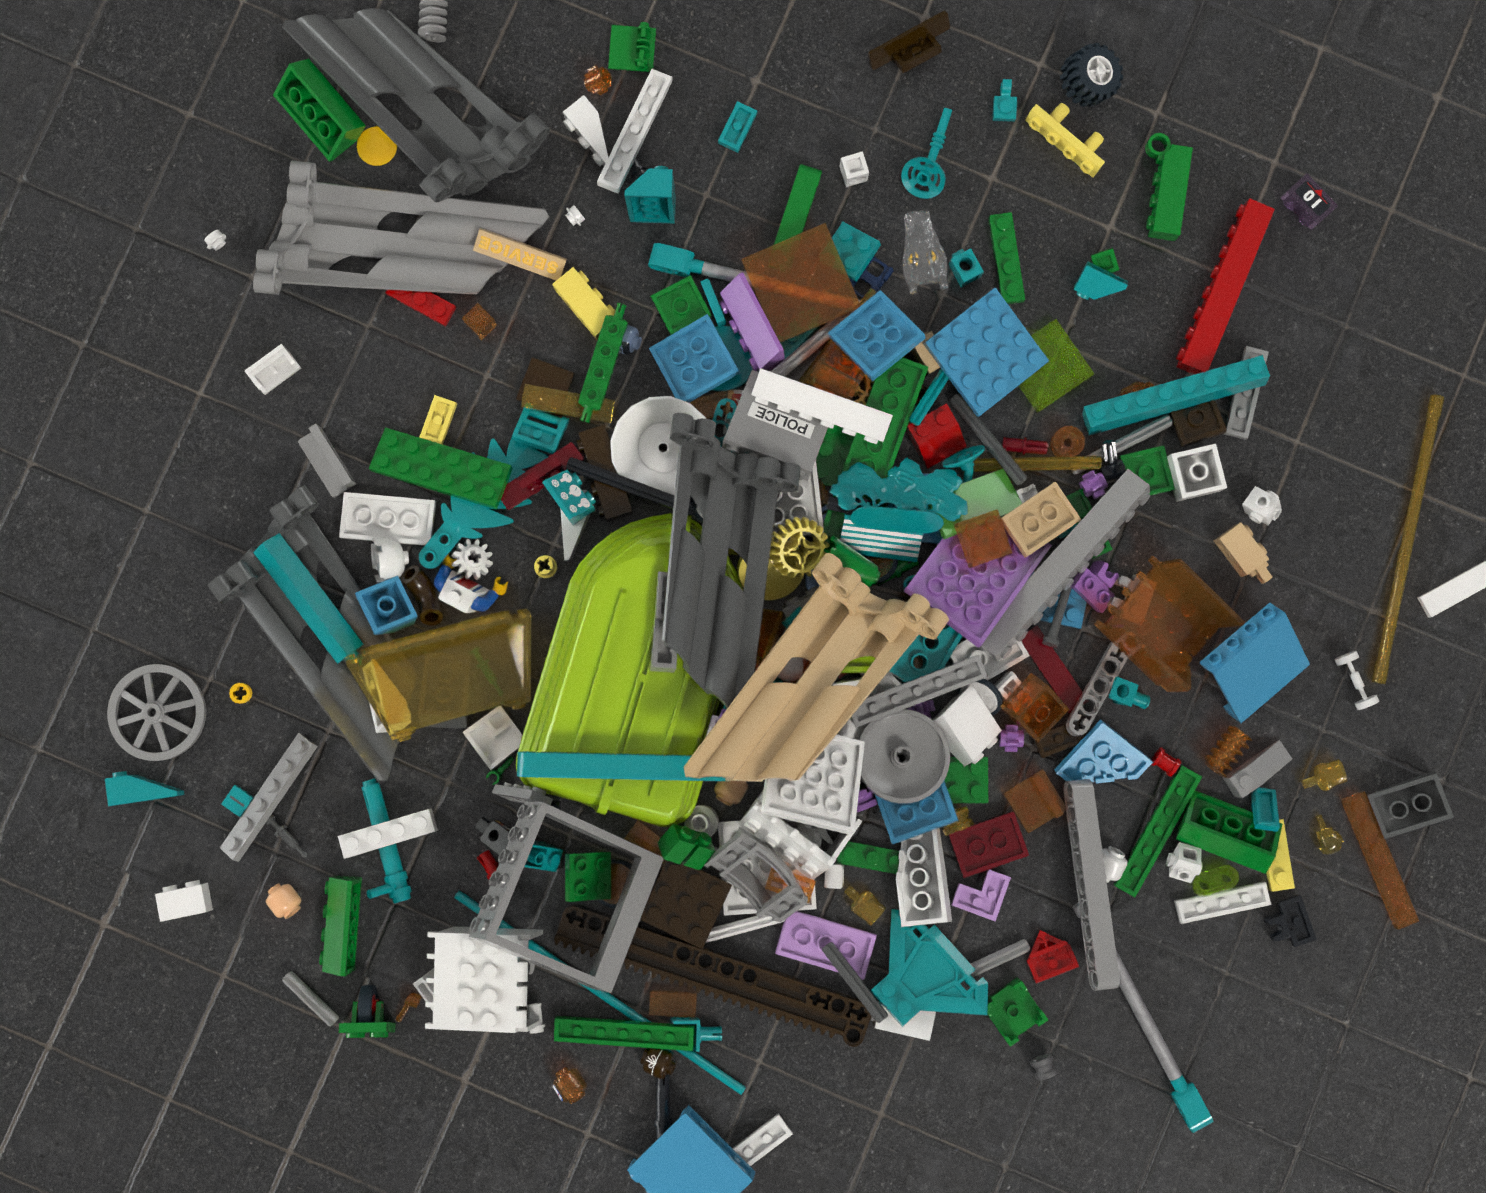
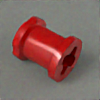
M1162 747L1151 758L1153 761L1151 765L1158 766L1170 777L1181 764L1180 759L1173 758Z

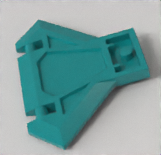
M891 909L889 974L871 989V992L895 1020L903 1027L920 1011L987 1016V981L982 977L977 982L971 974L976 969L935 924L930 929L926 925L901 927L900 910ZM917 929L922 936L918 938L913 931ZM963 981L970 987L968 991L961 985Z

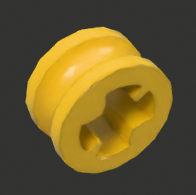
M237 683L231 687L229 695L235 703H246L252 697V689L246 683ZM240 687H243L242 690L247 692L242 697V700H239V696L235 695V692L239 691Z

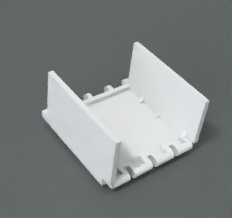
M763 790L738 823L742 826L741 828L766 843L781 858L794 865L797 870L812 880L834 864L836 858L853 835L838 834L833 844L825 853L816 843L813 844L801 835L796 828L793 829L779 817L760 813ZM857 819L855 822L854 833L862 823L860 819Z
M451 927L439 932H428L427 937H435V953H427V959H435L434 977H426V983H434L433 1001L425 1002V1007H433V1023H425V1029L516 1033L518 1031L528 1032L541 1024V1019H527V1010H519V1006H527V986L519 985V982L528 981L527 961H520V958L469 937L471 933L470 927ZM498 928L496 935L528 948L529 940L543 935V930Z

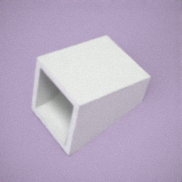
M972 685L957 694L933 719L944 733L950 752L964 766L971 762L976 764L984 756L982 751L986 747L990 749L998 741L996 736L1002 731Z

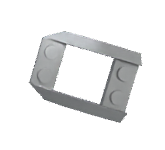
M740 826L734 837L720 848L714 847L716 852L704 865L707 868L713 866L720 871V876L737 887L757 911L756 916L759 918L763 915L772 916L773 921L782 922L808 902V897L782 858L766 843ZM753 853L766 861L787 884L785 889L772 898L759 880L741 864Z

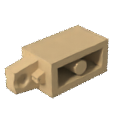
M1242 522L1238 523L1214 540L1240 577L1249 574L1251 578L1255 576L1261 584L1273 578L1266 568L1269 565L1267 563V560H1269L1266 556L1267 551L1262 544L1254 540L1252 537L1253 532L1247 525H1243Z

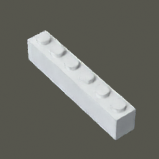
M761 368L751 394L756 397V402L768 405L770 401L778 404L776 409L790 413L791 409L800 412L798 417L810 421L815 417L821 420V425L832 429L834 425L843 427L842 432L855 436L856 432L865 435L864 440L877 444L878 440L884 441L893 416Z

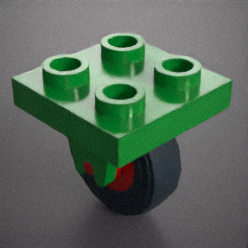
M363 985L361 987L358 1001L353 1002L351 1023H339V1033H346V1038H365V1033H370L369 1037L374 1038L388 1037L389 1033L395 1032L396 1023L384 1022V1002L378 1000V992L375 985Z

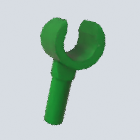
M510 757L501 767L490 771L486 775V779L493 773L496 774L497 780L492 785L499 783L502 780V774L515 760Z

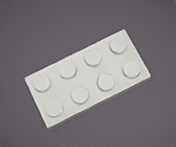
M344 492L339 538L372 541V538L385 537L397 540L400 544L425 546L433 536L436 501Z

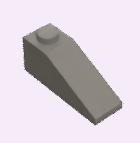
M1277 740L1222 777L1234 797L1243 798L1263 785L1289 763L1292 758L1281 741Z

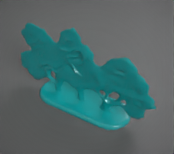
M905 458L899 467L890 469L888 477L885 479H881L871 467L857 462L848 471H844L838 476V483L832 485L830 493L838 498V505L843 510H852L859 505L863 506L853 511L851 521L854 525L865 529L932 533L938 531L944 525L943 519L939 514L953 522L960 518L961 515L968 514L967 501L953 493L963 482L954 470L936 469L933 473L924 476L920 465L909 458ZM863 495H868L872 499V506L870 502L866 503L864 501ZM859 498L861 503H857L855 499ZM880 499L881 501L879 504H876L875 500ZM884 503H892L897 508H887L879 506ZM928 504L933 505L931 510H928Z

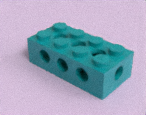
M946 624L938 637L934 639L935 643L931 649L925 645L926 637L918 635L888 672L902 681L908 682L945 667L962 635ZM916 656H920L923 660L922 666L918 669L913 665V660Z

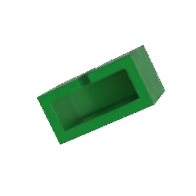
M672 824L657 842L664 860L677 864L682 862L684 866L700 870L716 852L712 839L707 833L698 832L677 824Z

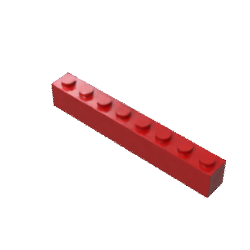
M1249 199L1244 205L1240 204L1235 214V217H1238L1236 224H1232L1227 233L1229 241L1227 245L1224 244L1218 255L1221 258L1220 263L1214 266L1210 274V278H1213L1212 282L1203 291L1201 297L1204 299L1203 304L1198 306L1193 318L1196 321L1193 327L1190 326L1184 338L1187 339L1186 345L1181 347L1176 359L1179 360L1177 368L1194 375L1209 370L1271 220L1274 208L1253 199Z

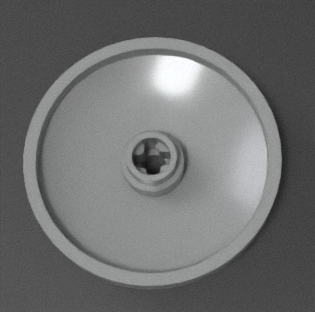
M903 709L870 722L860 735L859 740L865 742L861 779L867 788L881 799L898 804L918 802L934 793L943 783L950 764L949 745L940 727L926 715L913 710ZM898 754L904 755L905 760L903 762H899Z

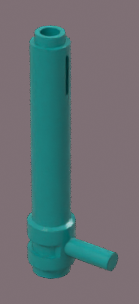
M376 779L362 782L363 787L361 789L371 825L390 821L380 783H377ZM397 844L379 848L385 872V885L367 890V897L372 899L388 894L389 899L392 898L393 904L411 899L410 893L412 889L407 884L406 879H408L407 871L403 870Z

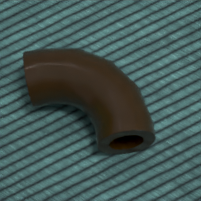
M412 565L403 572L401 582L411 591L416 599L422 623L429 626L437 625L443 619L442 603L438 598L439 594L425 572L419 566Z

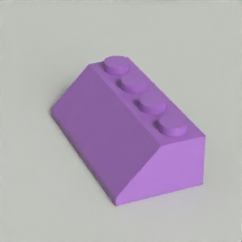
M742 272L720 292L722 301L719 302V305L724 314H729L731 318L729 324L734 334L739 333L741 337L739 343L744 353L749 352L751 356L749 363L754 371L758 370V372L760 368L772 371L785 360L784 349Z

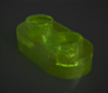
M1223 865L1196 875L1192 882V887L1197 895L1208 897L1234 888L1239 881V874L1234 867ZM1227 875L1230 881H1223L1222 876ZM1201 882L1207 883L1208 888H1207V889L1201 888L1200 883H1201Z

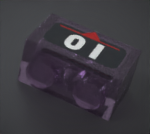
M1308 173L1281 197L1284 205L1289 210L1294 211L1299 217L1300 222L1311 230L1338 207Z

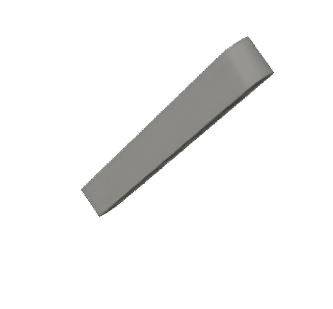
M1090 779L1066 781L1063 788L1089 984L1094 991L1115 989L1119 987L1120 977L1094 787Z

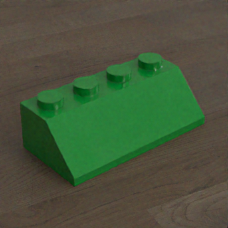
M310 59L289 63L273 96L327 160L331 162L358 140L366 125Z
M1194 791L1182 817L1176 840L1266 874L1276 857L1283 824L1280 823L1278 832L1254 829L1253 812Z
M334 875L329 877V881H326L325 895H328V900L323 908V918H326V926L322 929L321 933L324 951H321L319 964L323 965L322 972L345 977L355 971L362 877Z

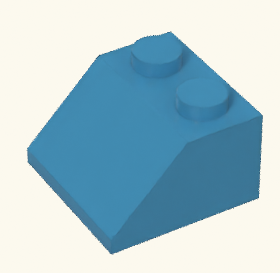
M398 576L355 593L374 635L399 631L413 625L418 617Z

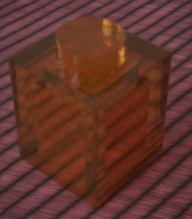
M478 303L461 318L465 325L480 340L497 326L495 320Z

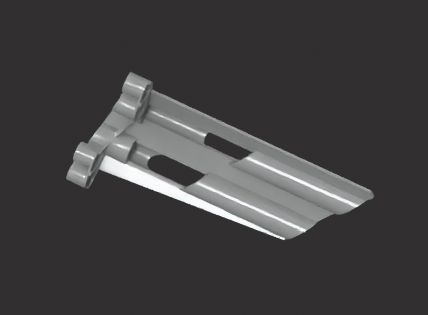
M292 160L289 167L290 183L287 187V202L282 213V226L277 240L271 244L269 250H257V272L254 275L253 289L255 293L279 295L282 284L285 283L476 295L495 273H500L508 264L473 251L479 229L483 228L525 243L536 230L543 226L549 215L544 208L450 197L436 203L425 194L317 182L316 163ZM391 212L423 215L413 225L408 234L377 229L382 218ZM349 256L381 259L368 274L329 270L333 264Z

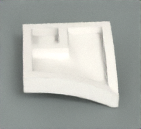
M501 705L463 731V734L491 771L518 750L522 739L521 732Z

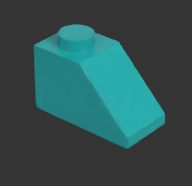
M1087 261L1074 286V290L1083 299L1088 300L1090 297L1095 300L1125 290L1128 286V281Z

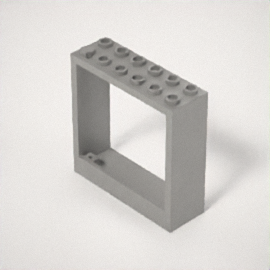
M525 802L517 812L518 820L516 825L509 831V841L506 849H503L499 855L498 868L489 879L490 887L487 894L480 901L479 908L481 909L478 916L471 922L469 937L589 988L612 993L663 862V857L544 802ZM545 816L635 857L589 974L496 935Z

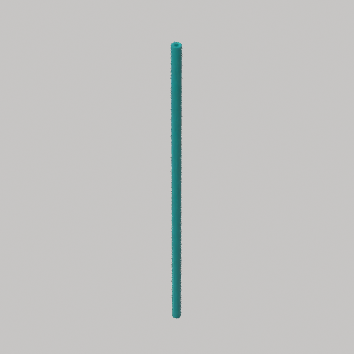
M459 890L454 898L478 914L481 909L479 908V903ZM504 920L501 921L499 928L515 929ZM529 940L528 949L568 965L533 940ZM580 984L632 1021L651 1022L610 993ZM676 1050L740 1095L746 1089L744 1085L696 1052Z

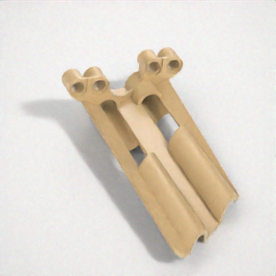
M826 553L812 570V575L820 586L685 764V777L699 779L703 777L726 778L725 781L757 782L771 778H782L789 781L799 780L915 638L921 635L929 639H936L948 623V616L938 608H931L929 601L920 594H913L907 602L897 599L886 601L871 594L870 588L861 582V577L856 571L848 567L844 568L838 557L831 553ZM864 656L876 658L856 686H832L848 662ZM792 657L805 658L811 662L796 684L773 683Z

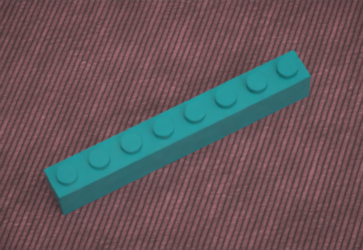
M1261 355L1084 406L1082 416L1090 436L1172 411L1265 386L1270 374L1264 357Z

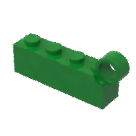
M1156 133L1150 137L1145 145L1147 155L1152 159H1156V164H1159L1158 172H1155L1152 185L1156 187L1155 194H1152L1149 207L1152 208V215L1147 219L1146 229H1149L1148 237L1176 241L1181 234L1193 147L1171 144L1167 135ZM1160 141L1164 145V151H1155L1152 147V142Z

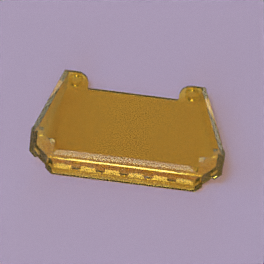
M527 608L517 610L518 614H509V610L499 611L367 646L361 649L362 654L356 657L355 654L345 656V661L391 739L405 741L411 738V734L415 733L416 729L502 705L506 707L512 706V709H520L526 706L525 703L531 702V614Z

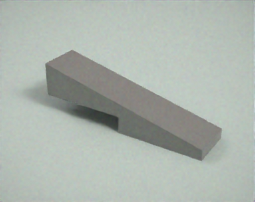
M659 571L650 671L674 673L677 664V653L672 648L667 647L662 641L668 572Z

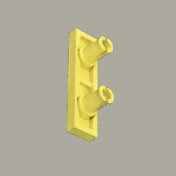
M1060 103L1050 115L1036 104L1029 112L1025 121L1033 130L1042 134L1050 144L1055 145L1061 150L1066 158L1071 159L1080 166L1084 173L1094 177L1105 163L1104 160L1094 153L1104 141L1102 135L1094 132L1083 144L1060 124L1070 112L1065 104Z

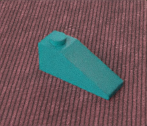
M127 771L112 773L113 778L105 779L108 806L185 795L184 790L138 775H127Z

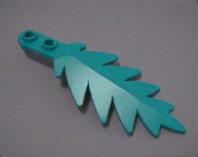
M492 438L487 456L489 459L506 463L513 467L507 484L526 472L522 469L537 465L548 457V455L538 451L537 448L514 441L512 438L507 449V455L504 454L497 441ZM451 496L452 511L446 503L441 504V514L444 523L420 551L419 561L425 568H436L462 537L469 539L483 537L481 533L472 528L500 527L512 524L514 520L491 510L493 508ZM526 499L514 508L532 504V500ZM500 500L497 509H507ZM444 535L448 537L446 544L441 542V537ZM428 553H432L434 556L430 562L426 558Z

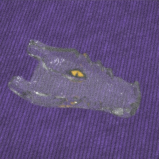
M922 210L911 211L905 215L906 234L902 259L903 275L910 294H916L917 286L939 283L940 290L948 289L947 258L944 248L940 245L939 238L932 228L930 213Z

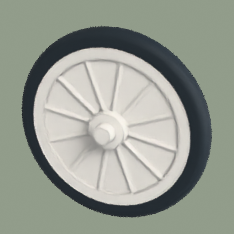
M986 679L978 680L957 689V694L972 685L991 715L997 714L1002 708L1003 699L1001 693L994 684Z

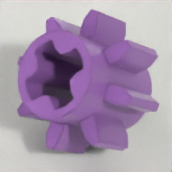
M1094 470L1082 476L1083 481L1079 482L1081 489L1083 488L1087 498L1092 495L1095 500L1105 494L1103 489L1107 488L1108 484L1101 472L1095 474Z
M927 700L906 709L922 713L931 718L930 711H935L933 700Z
M1005 725V729H1001L1002 731L998 735L999 747H1005V752H1017V747H1023L1024 731L1018 730V725Z

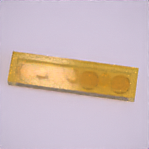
M529 384L524 385L521 402L522 408L581 418L584 407L578 403L580 397L578 393ZM604 398L601 410L593 411L590 420L611 424L615 400Z

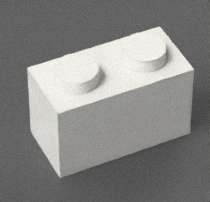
M200 880L185 883L186 887L177 889V885L163 887V892L155 894L160 922L213 910L208 883L200 884Z

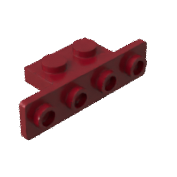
M570 442L509 482L501 498L507 510H511L533 494L538 493L545 487L542 483L544 480L567 470L566 465L570 457L584 461L575 445Z

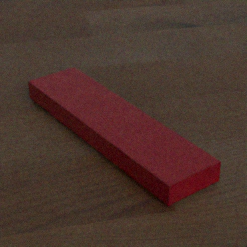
M1038 625L1028 631L1021 642L1068 714H1071L1082 694V690L1053 647L1042 643L1045 636ZM1085 700L1083 705L1089 702V700Z

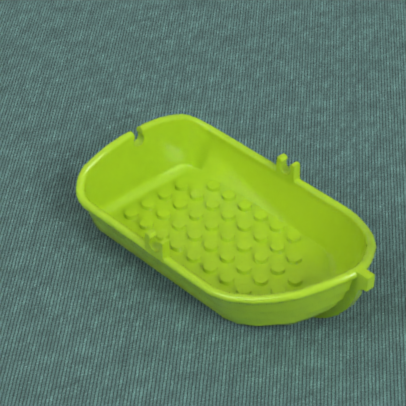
M672 513L651 516L628 523L599 542L579 563L567 588L518 752L693 755L706 737L712 715L720 716L724 704L715 695H708L683 668L684 661L678 653L674 673L650 671L657 577L659 571L668 572ZM688 515L686 531L691 533L700 543L702 526ZM727 556L725 575L731 578L743 590L738 573L729 556ZM519 777L526 786L531 788L537 787L546 791V794L583 803L592 807L596 813L606 815L607 811H611L659 827H670L672 824L678 825L685 822L696 807L703 781Z

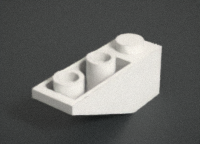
M583 95L563 111L565 118L563 122L570 132L575 131L579 137L577 139L585 149L589 148L593 152L592 158L599 166L602 164L605 166L608 160V153L599 114Z

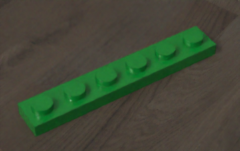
M1183 765L1179 766L1128 857V863L1121 878L1115 881L1113 886L1132 897H1136L1202 776Z
M556 1016L554 1022V1041L693 1051L695 1025Z

